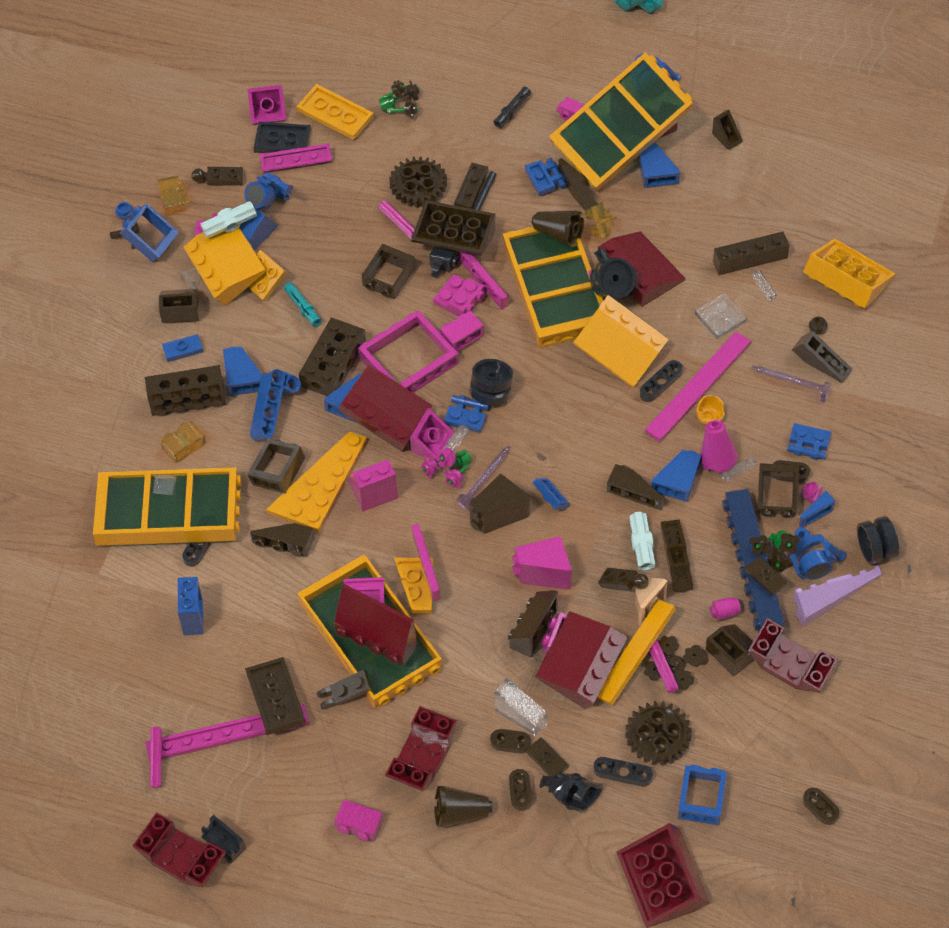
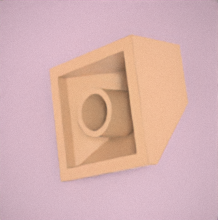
M648 578L649 583L646 588H635V605L639 626H641L658 599L666 600L667 580Z

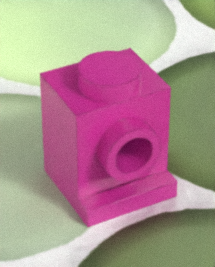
M566 97L563 102L558 104L556 111L560 113V118L567 121L585 104Z

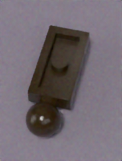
M207 166V172L197 168L193 170L191 177L197 183L207 179V185H243V167Z
M607 568L598 581L602 588L631 591L633 586L637 589H644L649 583L648 577L643 573H638L636 570Z

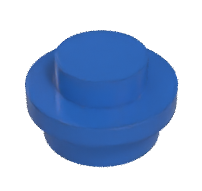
M120 202L115 209L117 217L127 219L132 216L133 207L128 202Z

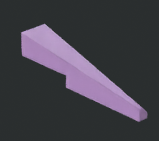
M875 566L874 569L868 572L861 570L859 572L860 575L857 576L847 574L826 580L825 583L816 586V584L810 585V589L802 591L801 588L796 589L794 594V600L798 605L796 616L803 627L880 577L882 573L879 566Z

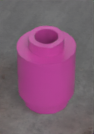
M732 597L712 601V606L709 607L712 618L715 617L717 621L734 617L741 612L738 599Z

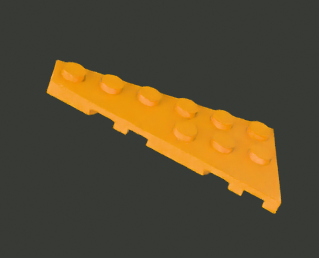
M349 431L291 485L286 494L283 493L266 509V513L291 523L312 527L313 531L319 533L367 442V437Z

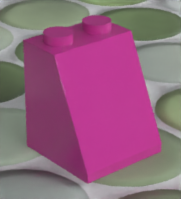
M389 459L355 471L348 479L362 512L398 498L396 474Z
M561 536L515 547V555L512 556L514 564L512 569L514 576H518L520 583L571 589L572 569Z

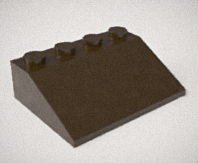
M425 200L411 242L482 256L491 242L495 231L496 213Z

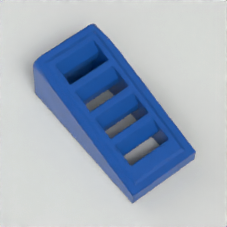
M825 491L800 516V527H806L833 511L835 500L828 491Z

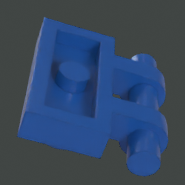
M552 158L546 160V165H543L541 160L525 165V172L539 196L554 191L555 184L559 185L561 189L567 186L563 174H560L558 170L559 166Z
M453 395L451 402L458 405L457 407L449 405L444 423L448 426L481 433L486 414L480 411L481 409L488 411L489 405L468 399L464 395ZM464 406L474 407V410L464 409Z
M794 423L789 443L796 445L788 444L787 451L793 452L794 455L798 456L802 454L811 456V459L817 460V458L825 460L826 452L819 451V449L827 451L831 431Z

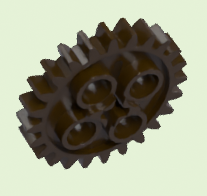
M422 156L419 157V160L413 157L412 161L406 158L405 164L400 161V167L394 166L395 171H391V177H389L392 195H395L396 200L401 198V203L407 201L408 206L414 203V206L417 207L418 203H420L423 207L425 200L437 202V196L442 197V192H446L447 174H445V169H441V164L436 165L435 160L429 162V157L425 160H422Z
M654 701L653 706H650L647 702L645 709L638 706V712L633 711L632 717H628L629 724H626L625 728L628 731L625 732V738L628 739L627 746H632V753L638 751L637 758L644 756L645 763L648 759H652V765L655 764L656 760H659L660 765H663V760H667L671 764L672 757L679 760V754L684 755L685 749L689 748V742L692 737L690 735L692 728L688 727L690 720H685V713L679 715L680 708L673 710L672 703L665 707V701L662 702L661 706H658L656 701ZM659 718L661 721L655 722L652 719ZM669 730H675V731H677L678 733H676V734H671V733H669L668 731H669ZM641 732H646V733H648L649 735H647V736H642V735H640L639 733H641ZM662 744L665 747L657 748L655 745Z

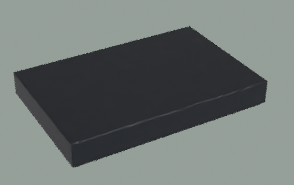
M259 121L254 143V153H271L308 147L311 125Z

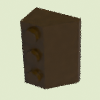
M558 591L536 592L533 598L530 597L525 613H521L517 620V627L512 629L508 635L510 649L530 658L532 657L548 629L549 620L552 616L555 617L558 612Z

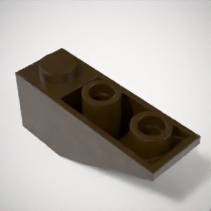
M296 523L251 530L250 532L252 543L257 546H267L276 551H286L295 556L305 557L308 556L315 538L312 527Z

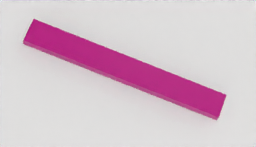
M735 331L645 429V433L661 442L748 348L751 340Z
M301 704L306 724L293 728L309 725L305 704ZM260 714L162 737V759L267 734ZM149 740V741H145V743H146L148 758H149V762H150V740Z

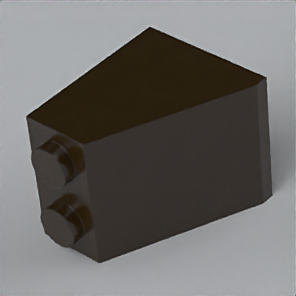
M500 473L469 503L471 526L475 530H480L486 534L528 518L530 516V495Z

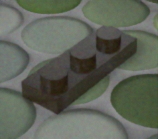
M471 163L455 199L454 206L473 209L487 176L488 166Z

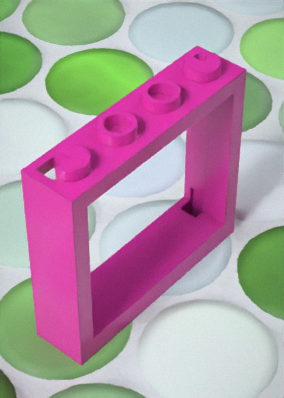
M419 310L408 314L405 319L394 323L389 329L377 334L375 338L363 343L358 348L359 358L366 366L371 365L394 380L372 354L419 325L445 354L400 383V385L412 393H415L459 364L458 352Z

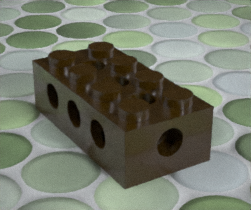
M331 317L299 372L301 387L325 396H329L340 388L359 355L358 348L366 342L365 329Z
M220 365L145 377L147 398L152 416H162L174 412L181 413L193 409L200 410L206 407H218L227 404Z

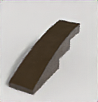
M560 158L559 172L564 176L566 187L579 205L597 221L601 218L602 206L594 200V191L586 186V177L564 159Z
M680 519L662 521L660 525L674 592L693 590L690 563Z

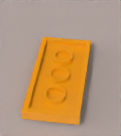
M318 84L296 106L298 112L352 140L374 118L373 112Z

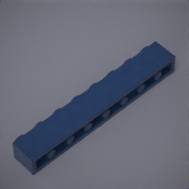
M749 489L725 492V500H722V507L724 512L727 511L728 517H726L727 527L732 530V545H736V561H740L741 564L739 572L741 579L745 580V595L749 596L750 599L748 601L749 611L754 614V630H758L759 633L767 618L784 627L785 624L777 594L772 597L745 572V567L759 556L768 564L766 554L754 555L752 544L749 542L751 537L757 538L761 536Z

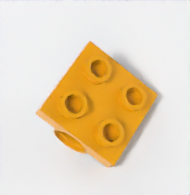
M259 250L257 256L267 271L248 288L262 300L267 301L287 274V271L264 251Z

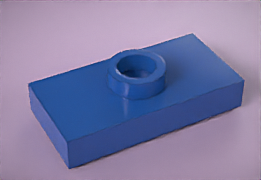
M198 334L162 344L167 362L203 352Z
M536 478L533 481L535 487L541 492L543 499L550 503L555 510H566L570 506L569 502L548 478Z

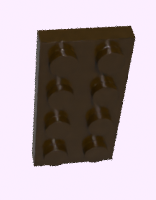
M284 657L245 668L267 735L306 724Z

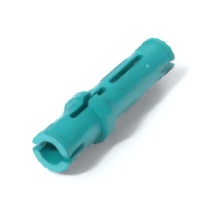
M287 283L284 286V291L300 309V314L307 318L312 327L319 326L322 323V319L314 311V306L306 301L294 283Z

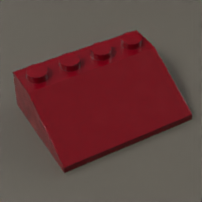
M641 231L611 238L598 246V250L604 247L610 258H622L634 267L636 284L631 291V296L641 307L676 287L686 279Z
M368 365L341 403L338 411L402 452L428 408L431 409L432 405L371 365Z
M346 584L342 586L334 620L335 631L344 638L352 639L359 646L368 647L374 654L383 655L390 662L405 666L416 649L414 619Z
M569 611L535 678L586 709L595 702L627 637L611 626Z
M668 823L616 852L647 928L690 914L710 903L680 828Z

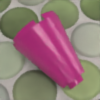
M712 420L706 424L700 452L702 454V467L708 471L709 469L714 470L715 473L726 472L735 466V462L738 461V452L725 424L720 420Z

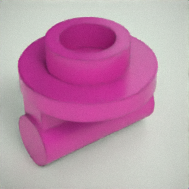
M815 482L805 484L802 489V497L807 499L810 504H813L820 497L822 486Z

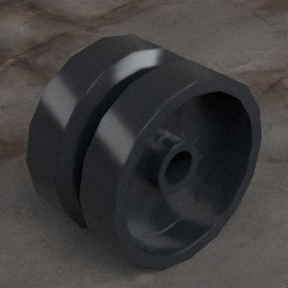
M622 258L605 259L593 267L590 273V284L592 290L599 297L606 299L609 295L613 299H619L627 296L634 289L636 273L634 267Z
M484 359L475 363L472 368L470 382L472 398L479 403L492 406L506 402L511 393L513 370L507 363L498 359Z
M887 516L876 518L873 523L868 520L857 525L859 546L867 563L871 565L881 562L882 558L889 560L899 556L898 537L891 520Z

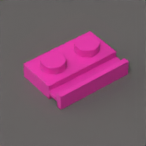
M383 577L344 579V584L384 604Z

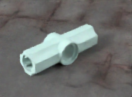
M249 201L233 209L225 208L218 213V216L200 224L208 239L223 231L232 232L236 230L241 223L256 217L257 214L254 206Z
M635 512L629 518L632 530V548L636 554L638 569L650 571L652 568H655L652 533L649 532L646 513Z

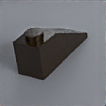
M813 331L802 336L792 349L805 363L841 383L852 370Z
M615 464L607 481V492L661 511L663 497L633 469L625 465Z

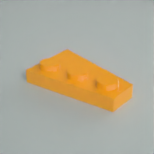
M394 558L412 614H432V597L420 558ZM430 558V561H431V564H432V567H433L434 561H433V558Z

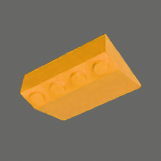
M240 227L232 232L223 231L208 239L203 232L196 235L183 246L213 297L224 305L231 302L267 271Z
M835 238L811 253L803 270V273L807 274L809 278L819 281L826 288L836 291L841 297L848 298L855 305L863 308L872 304L896 275V273Z
M608 295L573 344L633 388L668 339Z

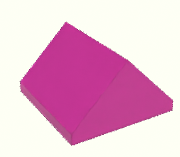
M282 85L247 89L252 124L259 123V121L273 122L286 120Z
M430 408L426 410L410 437L411 452L438 462L437 450H445L454 431Z

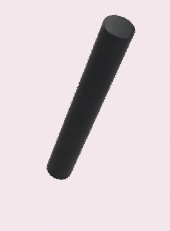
M491 171L473 209L481 210L497 175L495 172Z

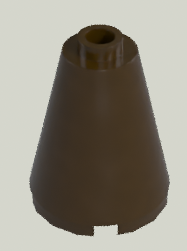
M577 210L537 212L531 220L535 230L570 247L578 244L576 240L582 237L584 230V218L580 216L582 212Z
M437 786L435 800H437V806H434L435 823L438 827L443 828L487 818L489 813H492V801H489L487 796L446 786Z

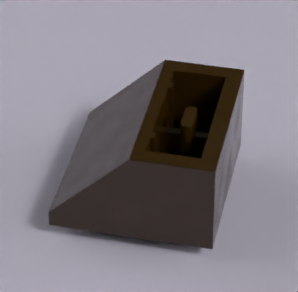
M198 288L161 291L159 294V313L162 323L199 321Z
M735 624L721 626L707 637L705 649L732 676L754 660L748 651L753 641Z

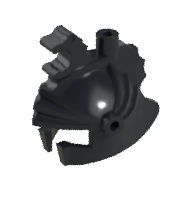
M559 772L556 778L553 776H542L539 787L548 786V792H552L553 796L566 806L568 810H576L581 813L598 799L604 783L589 782L587 778L582 777L579 773L563 774Z

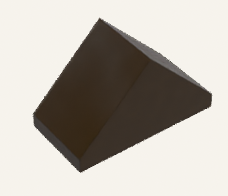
M726 110L713 118L712 134L727 149H731L743 142L730 110Z

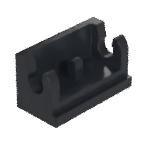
M213 814L209 819V826L207 828L205 826L202 827L201 838L207 843L210 842L226 851L224 858L232 864L246 849L244 840Z

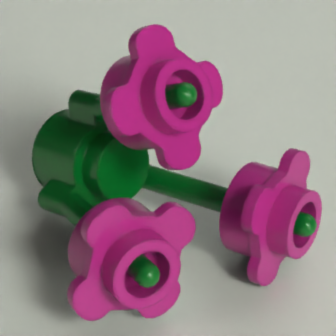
M449 447L445 448V450H437L439 461L437 463L434 459L424 458L422 470L425 475L428 474L430 479L433 478V474L438 473L439 466L444 468L446 465L461 468L459 471L452 469L451 471L446 470L444 472L446 483L451 487L456 486L458 489L462 487V473L469 469L468 464L472 461L468 451L462 450L454 453Z

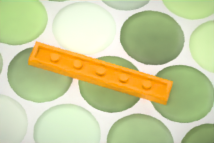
M659 599L657 600L611 669L596 699L613 706L676 611L674 605Z

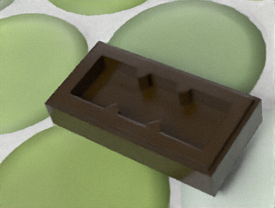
M760 556L745 567V572L772 597L787 586V581Z
M542 737L526 749V753L550 777L556 778L559 772L563 773L569 768V765Z

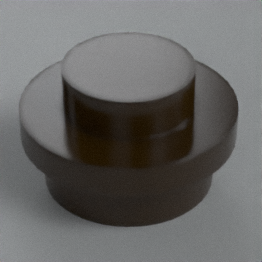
M814 317L809 322V329L815 334L826 332L828 324L823 317Z

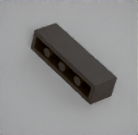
M782 231L714 248L713 263L718 275H723L787 259L789 243Z

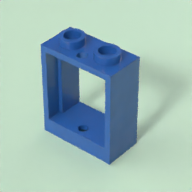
M146 203L142 207L138 205L133 210L132 214L134 216L131 219L128 218L122 224L123 229L120 234L153 262L161 256L179 232ZM141 215L164 235L154 249L131 230Z
M198 577L178 578V616L184 636L204 634L203 597Z
M685 765L678 819L719 825L727 772L719 768L707 769L699 765ZM689 777L720 782L716 809L685 804Z

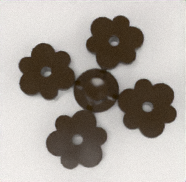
M662 636L658 642L663 654L670 656L667 662L671 671L675 673L673 676L678 684L677 690L681 688L687 690L690 685L694 684V678L691 676L690 671L684 672L682 670L684 662L690 663L691 666L703 664L706 652L699 645H693L691 648L685 649L682 659L680 656L674 655L675 650L679 648L676 637ZM654 661L646 662L644 674L649 676V679L652 681H656L659 677L661 678Z

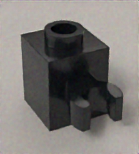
M434 246L429 254L431 271H433L431 276L438 278L441 270L450 273L452 268L456 267L459 260L457 251Z

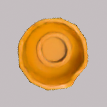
M704 396L696 408L698 420L705 425L712 420L721 421L725 415L724 402L717 396Z

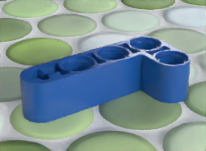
M279 369L262 375L250 429V435L254 441L260 442L273 436L282 395L286 396L297 392L300 389L301 382L298 377Z

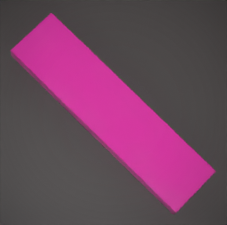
M328 143L260 154L262 172L264 173L332 162L330 144Z
M460 252L461 263L478 283L484 286V290L502 310L508 307L507 295L471 253Z
M412 525V536L432 600H440V589L420 525Z

